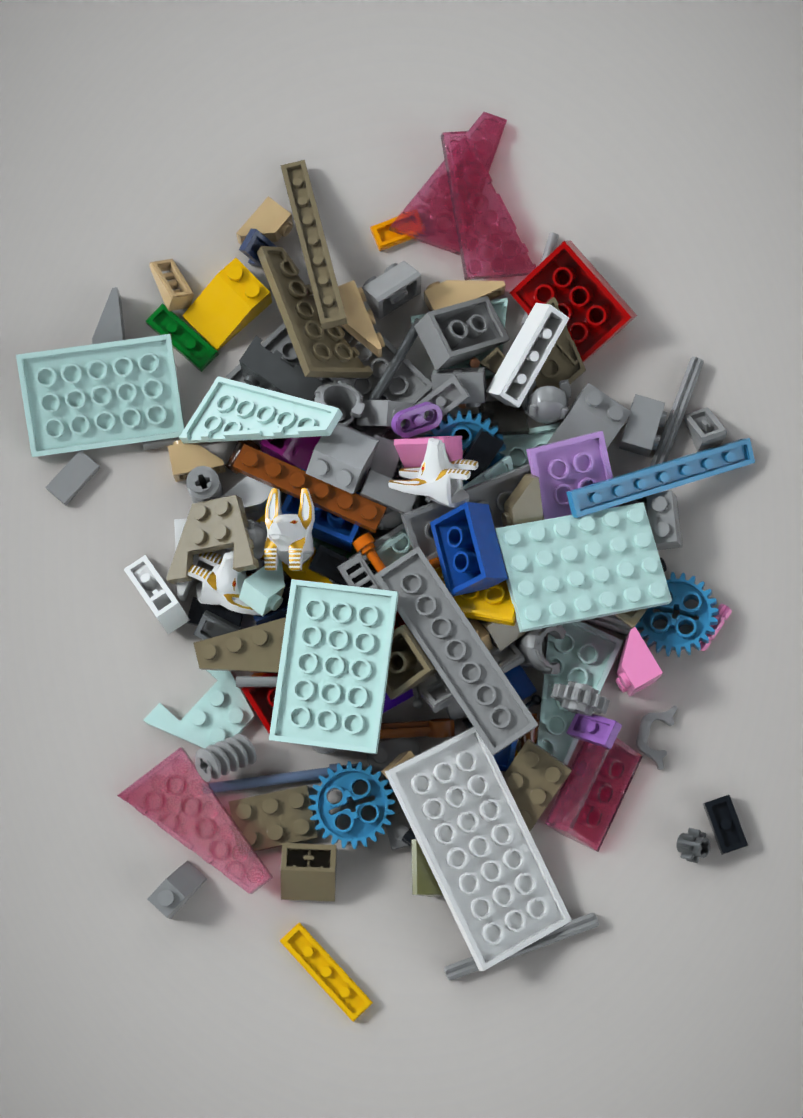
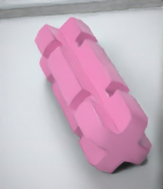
M720 604L717 608L719 609V614L712 616L718 619V625H710L715 630V634H706L709 638L708 644L700 641L701 651H706L711 644L710 640L715 638L724 625V620H727L732 613V610L726 605Z

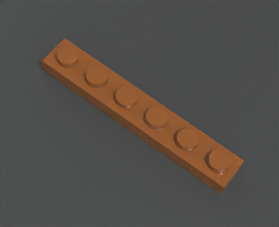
M245 444L233 464V470L270 487L279 489L297 499L301 497V489L308 488L315 507L373 533H376L387 511V507L356 493L351 494L312 477L302 469Z

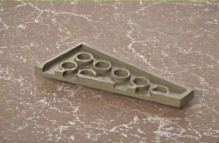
M261 246L257 254L304 376L369 378L373 374L372 369L369 365H363L358 358L360 355L356 347L351 348L344 339L345 332L340 326L322 330L315 299L312 295V288L310 284L305 285L298 275L299 269L283 247Z
M286 617L194 642L199 668L201 670L278 674Z

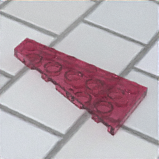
M483 112L392 223L389 230L460 255L507 120Z
M443 132L441 142L465 280L529 275L536 268V265L532 264L527 254L529 251L525 243L522 244L516 232V226L500 194L496 193L491 184L492 179L489 173L485 172L480 162L481 157L468 132Z
M180 747L117 795L188 849L202 857L204 861L222 872L247 893L253 894L273 878L212 788L201 778L196 765L184 748Z

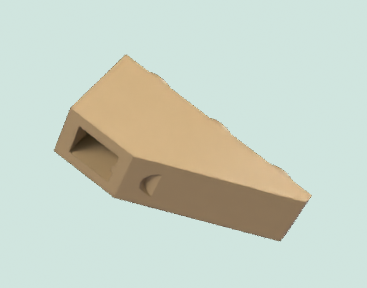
M354 280L339 285L338 288L347 319V324L340 326L378 358L382 357V347H385V343L381 333H376L374 330L375 318L371 309L366 310L363 302L367 300L362 287L357 288Z

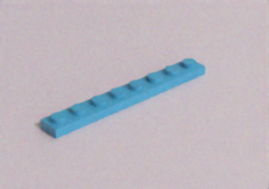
M743 438L566 492L571 514L574 518L588 515L755 463L750 438Z

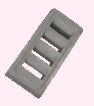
M360 553L337 567L348 586L360 587L370 581L372 586L369 588L383 590ZM359 563L361 568L348 575L346 570ZM365 572L366 577L354 584L352 579Z

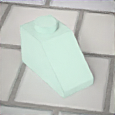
M278 558L276 571L265 570V566H263L243 582L239 599L262 617L271 610H277L283 602L282 594L285 583L282 561Z

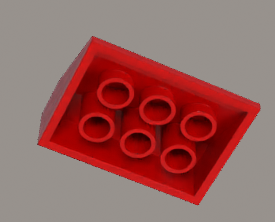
M571 240L562 242L510 292L511 296L528 315L535 303L546 304L552 297H555L560 312L569 317L566 327L571 339L574 340L582 362L591 357L637 316Z

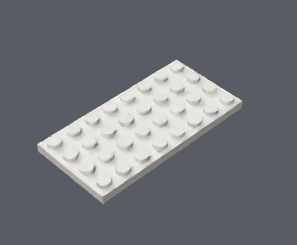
M474 727L385 771L479 971H485L572 921L494 756Z

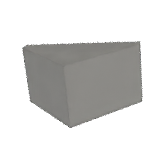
M708 407L684 415L697 452L722 444L727 435L726 429Z

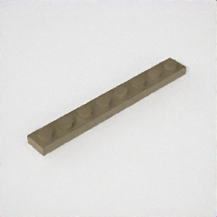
M305 160L280 165L322 330L347 324Z

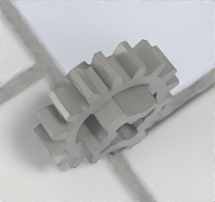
M569 681L567 686L554 684L550 696L554 700L560 701L562 708L572 713L589 717L592 716L593 712L606 714L610 702L606 697L600 696L598 694L599 690L592 688V686Z

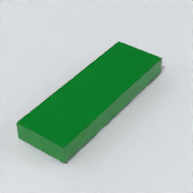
M163 303L146 320V324L157 334H171L173 348L201 372L219 355L215 348L175 313L168 311Z

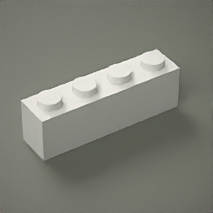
M535 303L486 392L505 405L519 408L567 324L569 317L550 304Z

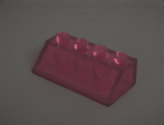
M616 738L611 749L583 741L571 768L573 770L566 778L545 824L561 835L599 852L643 756L618 738Z

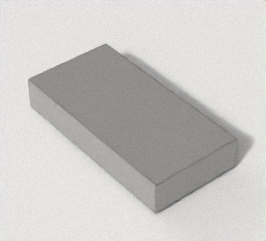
M78 451L45 488L66 506L95 475L100 466L84 452Z
M370 470L359 495L401 514L410 512L417 495L389 488L388 483L393 479Z

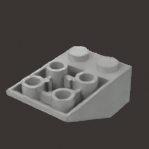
M672 490L659 492L619 505L624 506L644 502L658 551L682 547L677 497Z

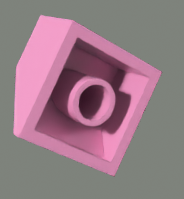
M462 436L394 439V446L404 468L421 467L429 438H437L445 443L449 462L463 459Z
M636 627L632 628L625 638L616 672L618 678L615 679L619 689L623 693L627 692L629 697L655 683L663 674Z

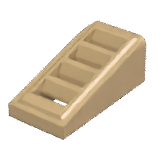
M167 259L150 262L149 267L168 311L189 308L194 293L174 260Z

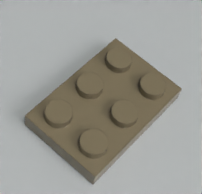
M530 739L525 742L503 775L529 832L573 770Z
M307 785L229 801L239 855L280 847L282 843H298L318 838L315 821L310 819L313 816V811L308 809L311 806Z

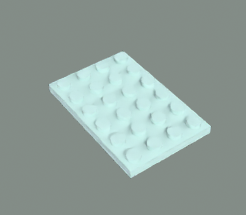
M171 334L16 355L32 457L180 437L185 429Z
M644 502L607 508L578 518L568 515L495 528L508 577L506 582L512 604L515 608L520 633L667 605L672 602Z
M291 579L269 740L377 754L399 596L398 591Z

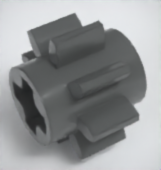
M689 828L688 834H680L676 844L678 852L681 853L680 857L694 863L699 862V857L705 858L710 851V841L708 838H705L706 833L698 829Z

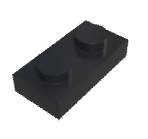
M730 795L703 803L721 855L748 846Z

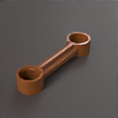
M437 718L428 721L381 723L379 739L427 736L432 738L455 736L454 719Z

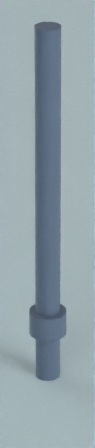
M338 763L329 764V767L205 783L203 784L204 794L316 780L319 779L320 775L328 778L327 769L330 768L334 773L337 772ZM358 763L352 764L353 768H356ZM341 765L343 769H347V765Z

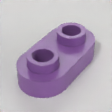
M423 402L401 410L392 418V430L403 438H410L429 431L441 423L442 410L438 405L431 402ZM429 411L428 417L424 418V413ZM406 419L405 425L401 427V421Z

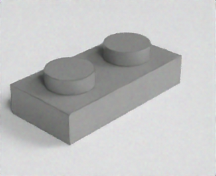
M454 375L415 405L423 402L434 403L441 408L442 414L445 416L470 397V394L456 375ZM429 411L424 413V418L428 417Z

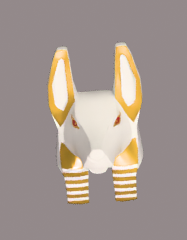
M429 438L421 467L402 468L399 470L400 477L412 480H390L388 485L391 489L404 493L424 495L438 504L457 508L469 502V494L463 490V480H467L471 476L468 470H476L478 468V461L458 459L449 462L445 443L437 438Z
M308 488L301 489L298 514H282L280 490L272 489L265 511L267 528L264 546L265 570L276 571L279 558L289 566V570L299 571L302 570V564L308 561L314 554L312 529L315 521V511Z
M234 551L225 553L224 556L214 552L199 554L198 560L214 568L210 571L195 565L190 567L188 576L201 581L196 586L197 600L202 604L222 605L231 611L241 614L260 615L239 599L244 580L252 574L246 571L237 572L233 569Z

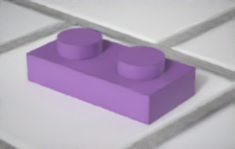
M575 714L567 734L573 738L611 749L622 725L615 720L592 714L591 717Z

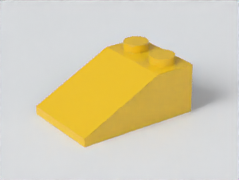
M235 258L212 279L182 317L205 341L218 351L272 303L271 292Z

